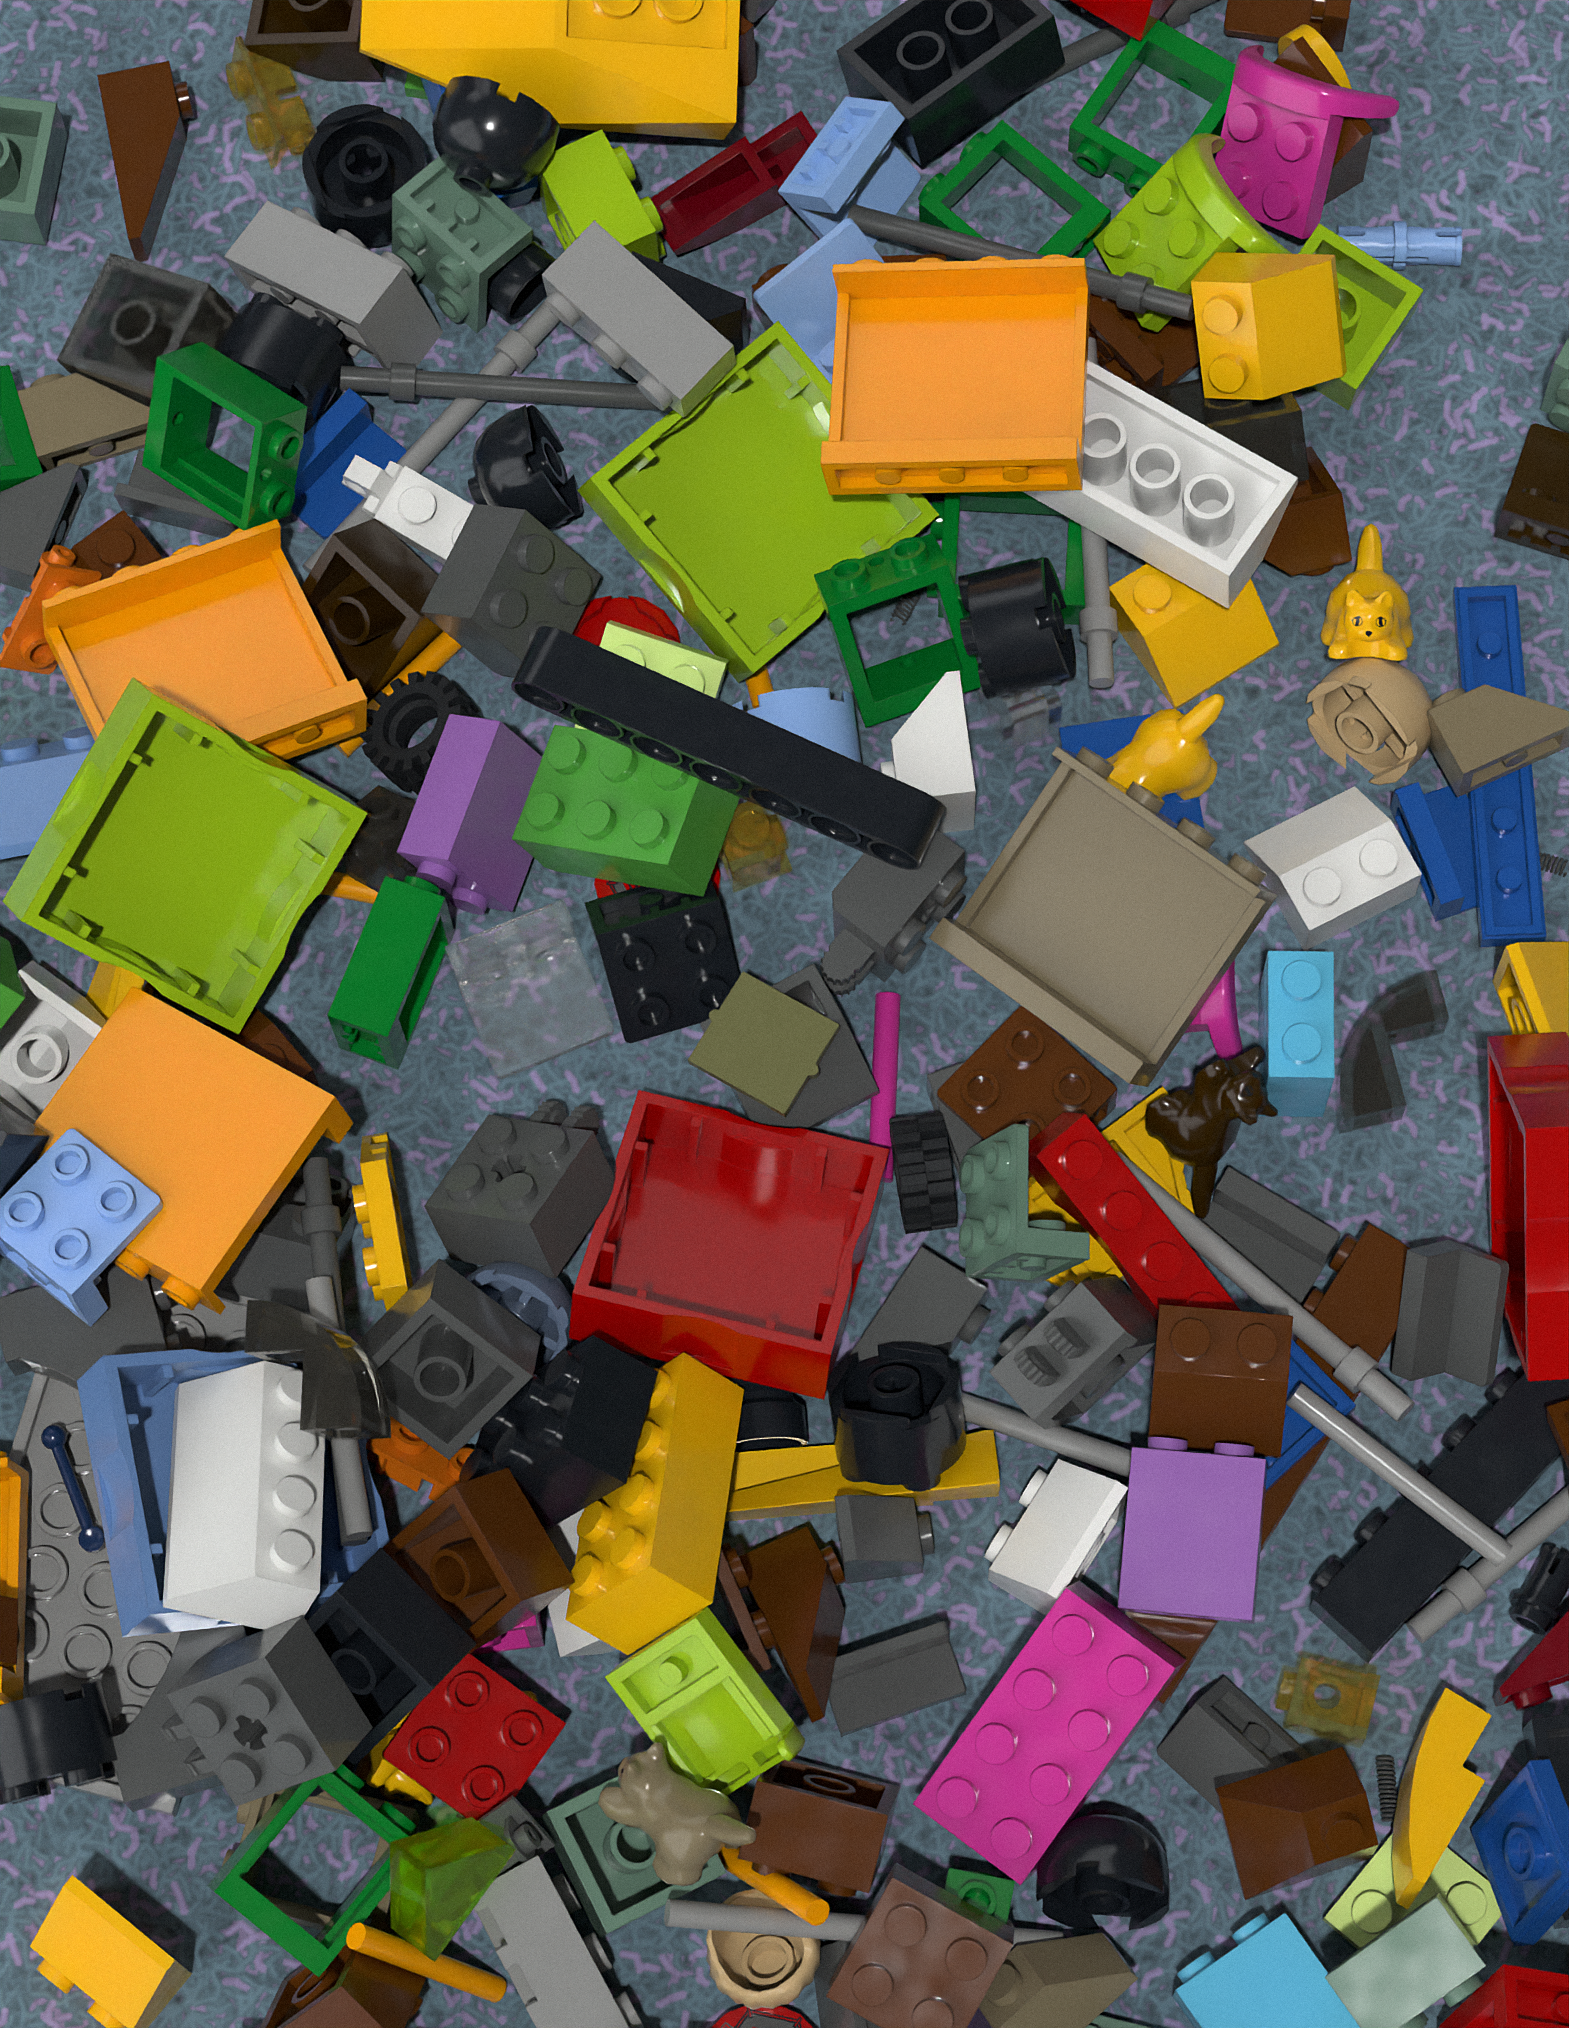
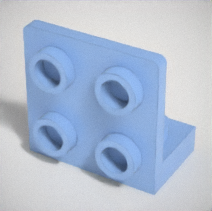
M846 96L779 188V194L820 239L847 219L853 204L896 215L920 182L921 176L891 141V137L905 119L891 102ZM863 232L872 246L880 238V236Z
M851 218L842 221L753 294L754 299L772 323L775 324L777 321L781 323L831 385L838 294L832 273L833 264H852L863 259H872L885 263Z
M68 1129L0 1199V1254L91 1327L108 1309L96 1287L101 1281L99 1274L162 1210L163 1203L157 1194L75 1129Z

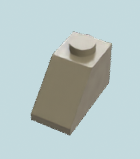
M78 373L68 376L61 374L46 375L35 380L30 387L17 391L43 472H47L67 462L84 467L145 447L150 407Z
M1486 684L1468 692L1464 688L1451 690L1438 697L1432 703L1433 708L1427 711L1431 730L1429 747L1457 797L1569 747V711Z
M1103 1933L1018 1945L1008 1953L978 2008L992 2028H1086L1128 1989L1138 1977L1111 1940Z

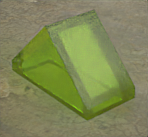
M473 1817L390 1842L391 1928L435 1962L516 1849Z

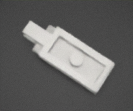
M355 455L345 471L343 481L341 482L342 485L367 499L362 507V511L384 524L397 538L443 565L473 508L472 504L407 466L403 468L392 461L383 470Z

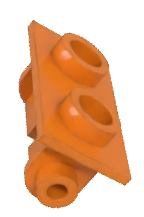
M54 545L51 551L43 552L39 559L41 566L30 586L32 589L30 596L24 598L11 626L6 627L3 631L2 639L5 644L0 654V667L47 675L53 673L58 663L44 635L41 601L52 598L64 588L71 586L83 587L98 582L102 574L99 571L76 568L73 563L76 556L67 547Z
M390 1415L366 1444V1449L369 1450L367 1459L376 1465V1473L384 1474L418 1492L424 1480L433 1484L429 1499L435 1502L451 1487L460 1483L459 1475L463 1464L474 1451V1449L464 1445L448 1460Z

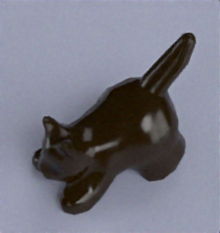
M1261 1046L1255 1047L1229 1061L1220 1059L1210 1064L1195 1075L1193 1087L1166 1095L1151 1103L1146 1109L1145 1129L1148 1135L1161 1142L1172 1159L1193 1167L1194 1175L1190 1195L1195 1216L1204 1219L1209 1213L1218 1170V1161L1222 1159L1235 1142L1241 1122L1250 1126L1257 1122L1258 1115L1269 1117L1278 1115V1110L1268 1100V1091L1262 1074L1255 1070L1266 1057Z

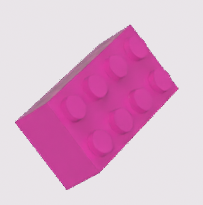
M1075 1582L1063 1591L918 1795L913 1805L1019 1885H1022L1036 1872L1039 1861L1064 1826L1077 1815L1187 1660L1082 1582Z

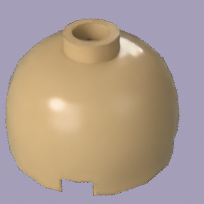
M1363 657L1345 661L1333 669L1308 694L1307 703L1312 701L1314 713L1307 719L1309 730L1320 749L1345 769L1347 753L1374 775L1368 781L1369 783L1383 785L1397 782L1422 757L1430 745L1431 730L1427 711L1433 708L1432 700L1418 677L1395 661L1376 657ZM1386 741L1384 747L1376 751Z

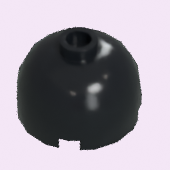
M468 75L453 77L439 99L432 127L435 149L443 163L455 173L453 176L454 181L464 189L477 194H486L489 189L503 191L523 187L543 170L556 147L557 136L560 132V124L547 109L519 92L514 103L505 97L496 95L500 86L498 82Z
M524 405L516 408L492 422L483 431L475 443L472 455L475 476L468 479V487L476 504L525 509L547 529H552L579 516L583 512L582 496L577 491L579 487L574 474L563 484L565 482V474L557 453L564 451V448L547 419L535 406L530 405L526 407Z
M1113 1809L1092 1810L1086 1816L1067 1823L1039 1861L1036 1900L1038 1902L1043 1899L1042 1912L1048 1918L1068 1927L1099 1929L1092 1915L1131 1917L1129 1930L1144 1928L1160 1921L1169 1911L1170 1878L1167 1855L1159 1840L1148 1829L1126 1818L1120 1811Z

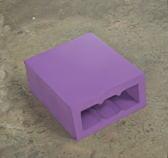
M449 714L397 853L418 868L416 873L418 878L426 880L450 894L449 902L453 906L477 915L485 914L486 908L513 912L533 856L512 840V836L542 756L501 721Z
M1148 1437L1147 1448L1132 1447L1118 1609L1123 1612L1254 1624L1268 1470L1266 1459L1254 1458L1255 1447L1230 1443H1215L1214 1454L1187 1452L1188 1441L1163 1437Z

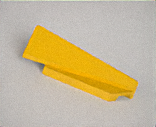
M983 1430L966 1434L965 1450L959 1460L941 1473V1481L936 1487L922 1492L910 1491L903 1485H881L866 1481L852 1482L845 1479L840 1471L835 1444L735 1452L725 1522L835 1513V1496L842 1495L914 1498L915 1506L933 1505L934 1501L997 1497L1000 1491V1477L994 1430Z

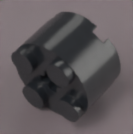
M371 104L344 107L331 113L316 127L317 132L311 139L308 147L306 144L302 156V169L312 210L321 226L333 233H336L338 229H343L357 237L366 247L385 246L392 243V194L427 166L423 143L418 132L410 122L402 116L399 119L392 114L384 112L383 107Z
M264 292L255 293L249 303L241 306L216 348L218 352L307 406L304 435L322 417L338 389L341 378V366H348L347 357L339 346L343 335L338 327L320 317H311L309 320L287 309L279 299Z
M1047 557L1030 558L958 577L962 603L965 610L970 612L969 617L960 619L962 640L969 656L980 655L982 662L978 663V674L982 691L987 700L1060 683L1065 679L1075 677L1076 653L1072 629L1065 630L1061 609L1067 607L1057 574Z
M891 1342L877 1345L878 1356L867 1358L860 1362L858 1360V1352L845 1358L834 1368L827 1385L835 1451L842 1476L852 1482L866 1481L881 1485H903L906 1489L914 1492H922L936 1487L941 1481V1473L959 1460L966 1446L960 1379L956 1367L953 1370L948 1366L947 1356L940 1350L928 1345L912 1342Z
M100 1681L81 1684L82 1690L64 1694L63 1689L0 1705V1805L9 1803L13 1805L51 1795L49 1782L63 1778L65 1787L74 1785L79 1787L115 1777L113 1761L117 1760L113 1741L115 1735Z

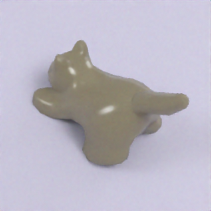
M660 1742L653 1743L647 1751H641L623 1758L618 1768V1781L621 1788L606 1787L599 1795L598 1804L608 1818L629 1827L640 1828L652 1837L656 1850L652 1866L657 1877L667 1884L678 1886L695 1884L701 1879L703 1867L707 1861L719 1853L723 1847L737 1849L739 1846L754 1843L757 1837L756 1831L741 1822L738 1807L724 1793L709 1788H700L691 1780L674 1771L667 1762L663 1744Z

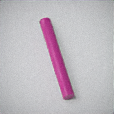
M893 992L875 994L872 1077L879 1089V1094L871 1098L869 1144L890 1149L885 1183L893 1182L894 1161L889 1120L890 1118H896L901 995Z

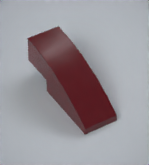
M802 111L796 113L751 144L746 136H744L650 198L662 221L663 230L661 233L675 255L707 245L738 232L788 204L779 194L778 190L818 136Z

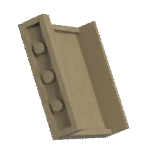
M1057 746L1052 755L1061 760V764L958 918L953 920L943 917L929 939L1129 1084L1148 1087L1278 895L1261 884L1267 876V873L1237 853H1234L1231 859L1227 860L1210 847L1216 838L1207 830L1186 817H1183L1179 825H1177L1159 811L1165 802L1157 795L1134 781L1126 789L1109 777L1115 767L1103 757L1085 746H1082L1078 754Z

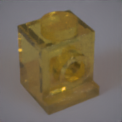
M749 801L737 805L719 853L733 893L792 872L791 864L785 852L788 849L787 841L777 815H771L770 813L765 815L762 807Z
M1302 1657L1298 1664L1297 1672L1284 1669L1275 1708L1287 1711L1283 1729L1360 1749L1366 1739L1381 1675L1369 1672L1364 1674ZM1320 1687H1330L1338 1694L1339 1703L1334 1708L1324 1709L1316 1703L1314 1692Z

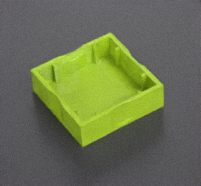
M779 321L735 356L736 365L685 418L675 410H672L577 490L714 655L729 659L727 670L738 683L754 674L821 616L825 609L814 574L831 569L832 566L842 560L860 559L891 548L893 544L902 539L914 537L939 516L922 493L829 495L820 462L822 441L829 440L832 385Z
M132 677L2 902L20 921L98 962L119 966L135 973L149 982L163 996L239 1035L284 958L287 944L298 920L311 902L323 891L368 813L344 794Z

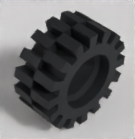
M418 671L408 673L407 685L399 678L389 683L394 692L388 697L382 691L378 693L374 700L380 707L377 711L367 709V722L371 726L366 727V731L360 734V737L367 743L362 746L364 754L370 759V762L401 790L409 793L410 789H412L417 795H419L449 714L481 718L477 714L479 712L477 707L445 676L441 678L436 672L427 671L425 678ZM437 718L436 724L428 737L421 743L407 748L414 732L423 723Z
M942 1112L890 1118L889 1125L894 1172L905 1234L957 1227L954 1180L952 1178L951 1158L949 1157V1145Z

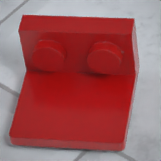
M469 1653L411 1710L383 1750L382 1757L396 1769L458 1812L456 1817L470 1826L512 1795L516 1797L566 1723Z

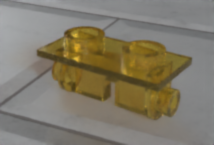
M242 36L236 37L232 62L227 63L225 67L228 86L235 99H244L249 115H246L245 122L250 143L255 151L264 150L269 166L272 169L277 167L280 151L289 149L292 155H302L306 144L308 147L315 135V131L300 95L278 101L277 95L293 92L296 88L289 66L250 51L247 52Z

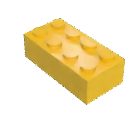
M684 1352L661 1368H654V1370L658 1371L626 1484L584 1508V1512L577 1525L579 1542L575 1565L570 1572L575 1583L568 1588L570 1595L565 1620L626 1655H630L713 1603L744 1389Z

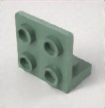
M438 156L392 194V253L402 259L412 269L413 276L410 279L414 284L420 281L435 295V301L446 317L455 323L463 320L472 330L478 333L486 326L488 278L532 242L533 229L490 190L486 194H477L458 185L453 179L455 173Z
M1013 1124L967 1150L961 1162L959 1185L961 1191L966 1193V1219L961 1225L958 1242L960 1254L966 1258L965 1277L1038 1284L1090 1259L1089 1233L1066 1231V1223L1058 1220H1033L1028 1222V1125Z

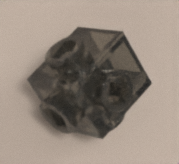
M378 785L356 803L368 814L342 857L348 876L376 892H379L385 876L402 882L405 876L417 877L418 868L397 853L416 803L415 800L409 797L403 798Z

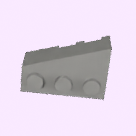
M267 200L224 256L244 288L252 293L264 292L279 299L287 309L309 320L311 317H320L333 323L342 332L343 338H345L339 346L354 359L361 350H364L376 358L383 368H391V362L416 364L417 367L443 333V330L410 279L413 276L412 269L402 259L388 251H384L380 256L368 250L357 237L346 230L338 229L336 233H333L323 228L312 215L301 208L293 207L291 211H288Z
M595 220L542 274L547 294L544 302L551 310V313L587 340L608 364L615 369L621 367L638 381L637 387L643 395L662 411L670 406L685 418L736 365L734 345Z
M537 1855L466 1894L536 2028H644L626 1992L614 1998L610 1993L601 1974L613 1967L595 1933L593 1932L582 1938L570 1917V1914L580 1910L581 1907L563 1873L550 1879L542 1861Z

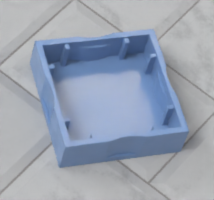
M346 1337L349 1367H351L353 1353L350 1337ZM315 1340L263 1343L242 1351L222 1353L183 1349L104 1355L77 1380L122 1637L240 1625L163 1607L175 1390L180 1383L264 1360L320 1374ZM353 1387L355 1425L373 1534L367 1537L368 1542L359 1546L341 1545L330 1433L326 1414L320 1592L305 1614V1619L311 1618L367 1560L390 1542L382 1501L374 1485L368 1465L366 1452L367 1424L361 1393Z

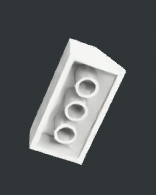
M1088 360L1082 490L1022 492L1229 609L1262 562L1298 484V477Z
M264 1360L178 1385L175 1390L163 1607L262 1630L302 1615L303 1617L305 1616L320 1592L326 1408L320 1374Z

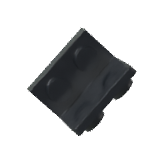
M711 878L703 897L640 886L584 903L601 954L623 1037L627 1043H634L702 1023L709 1019L710 1011L720 1009L738 980L739 973L720 901Z

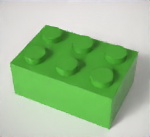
M554 725L512 840L532 855L545 868L550 870L703 897L740 797L590 730Z

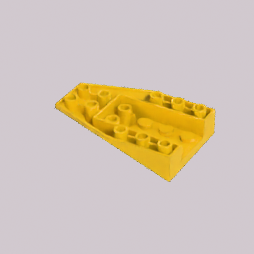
M361 0L359 52L443 87H447L453 77L467 75L498 82L500 86L496 95L505 97L514 103L519 92L527 95L547 109L560 124V128L594 131L602 129L608 132L724 140L736 124L740 0Z

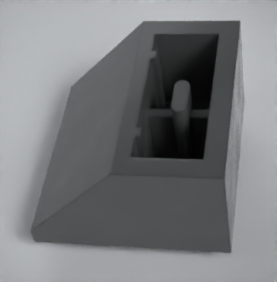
M812 964L772 985L771 987L840 1024V1030L818 1064L819 1076L816 1079L808 1080L786 1118L731 1087L747 1119L768 1126L812 1130L878 1095L879 1089L816 966ZM710 1018L700 1023L703 1034L711 1023Z
M297 1170L215 1289L310 1313L305 1282L314 1278L310 1241L304 1240L302 1234L300 1212L306 1209L303 1171ZM329 1174L332 1204L340 1208L342 1235L336 1238L341 1278L357 1222L352 1194V1186L357 1184L346 1182L339 1176Z

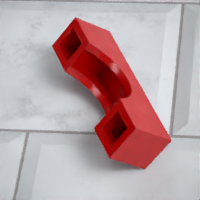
M1063 1112L1029 1141L1028 1171L1054 1204L1071 1215L1099 1243L1126 1279L1133 1295L1157 1321L1159 1304L1241 1311L1086 1114Z

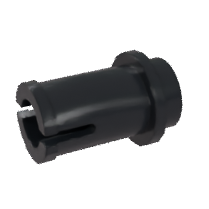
M1546 1545L1542 1549L1541 1557L1522 1593H1514L1510 1600L1511 1605L1514 1607L1510 1614L1511 1619L1524 1629L1541 1635L1547 1632L1549 1626L1554 1627L1559 1622L1560 1616L1557 1610L1569 1589V1553L1565 1551L1560 1561L1557 1558L1560 1551L1559 1548Z

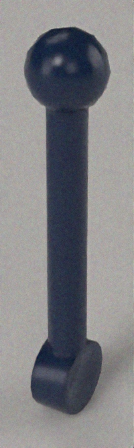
M49 1425L43 1430L41 1441L44 1447L53 1452L82 1531L78 1537L79 1544L88 1553H98L106 1544L104 1532L97 1526H94L64 1447L67 1439L66 1431L60 1425Z

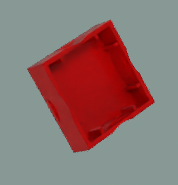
M1566 1032L1487 1036L1490 1255L1505 1260L1509 1264L1503 1315L1508 1320L1514 1345L1528 1382L1569 1379V1037Z
M638 1090L616 1157L613 1190L607 1205L596 1219L572 1292L569 1338L584 1341L594 1335L621 1351L665 1362L671 1361L684 1352L720 1375L825 1400L828 1381L834 1368L883 1195L890 1149L802 1128H782L763 1125L741 1118L726 1110Z

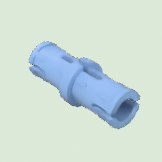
M1393 221L1392 226H1337V235L1384 265H1392V270H1405L1406 265H1461V226L1439 228L1407 226L1406 221Z

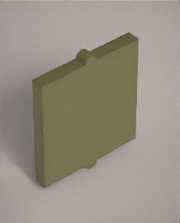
M743 971L720 1009L710 1011L709 1018L711 1023L688 1058V1062L690 1065L786 1118L808 1080L816 1079L819 1076L818 1064L839 1032L840 1024Z

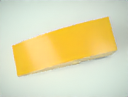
M1448 1688L1444 1689L1412 1747L1399 1788L1393 1823L1392 1868L1396 1903L1407 1910L1425 1885L1485 1782L1484 1779L1464 1768L1463 1764L1492 1715Z

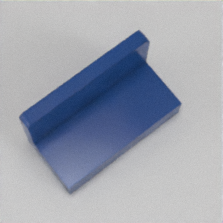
M350 388L303 436L304 442L300 452L294 490L295 499L291 513L325 540L364 498L341 483L343 475L355 455L385 470L390 461L397 463L406 453L404 447L372 422L368 403Z
M1419 782L1396 789L1390 810L1403 842L1422 873L1420 885L1435 922L1477 908L1467 795L1464 794L1457 797L1451 785L1423 794Z

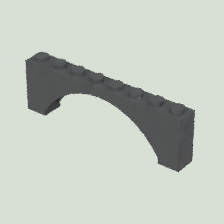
M115 1264L108 1265L99 1274L101 1281L96 1285L108 1309L91 1327L41 1286L0 1297V1343L5 1362L15 1376L32 1371L63 1382L78 1390L77 1380L104 1355L183 1350L178 1332L167 1335L161 1312L172 1309L169 1296L161 1290L164 1282L150 1274H147L144 1280L140 1281L121 1270ZM238 1625L181 1631L165 1673L146 1705L123 1734L113 1737L117 1760L113 1761L124 1804L132 1812L222 1785L214 1771L193 1778L189 1776L184 1768L183 1762L185 1758L198 1748L192 1736L171 1743L167 1741L161 1732L163 1724L177 1714L166 1694L198 1659L216 1648L250 1636L248 1626Z

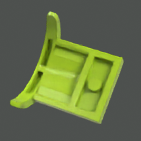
M1210 133L1193 135L1093 240L1112 274L1124 276L1126 272L1140 274L1153 278L1154 285L1189 295H1192L1191 281L1216 252L1234 253L1241 247L1248 253H1292L1258 224L1230 190L1220 174L1212 155L1220 151L1226 142L1221 136ZM1148 309L1144 314L1134 312L1142 327L1155 332H1159L1173 317Z
M708 1606L618 1664L605 1676L606 1680L652 1742L663 1744L667 1762L673 1770L691 1780L700 1788L713 1789L727 1796L783 1760L791 1761L805 1745V1738L794 1721L783 1709Z

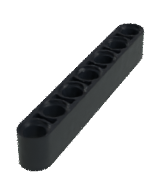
M541 626L536 630L511 683L512 690L519 697L538 708L901 869L918 870L921 867L945 813V807L942 803L922 790L554 627Z

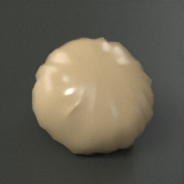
M756 1889L740 1891L723 1902L725 1904L784 1908ZM716 1930L707 1931L706 1961L710 1966V1977L715 1981L718 1990L722 1994L728 1995L736 2004H744L752 2010L761 2007L773 2009L780 2005L789 2004L799 1997L806 1986L813 1982L815 1971L820 1966V1939Z

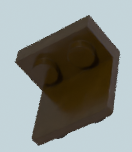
M1536 423L1530 426L1494 537L1569 560V433Z

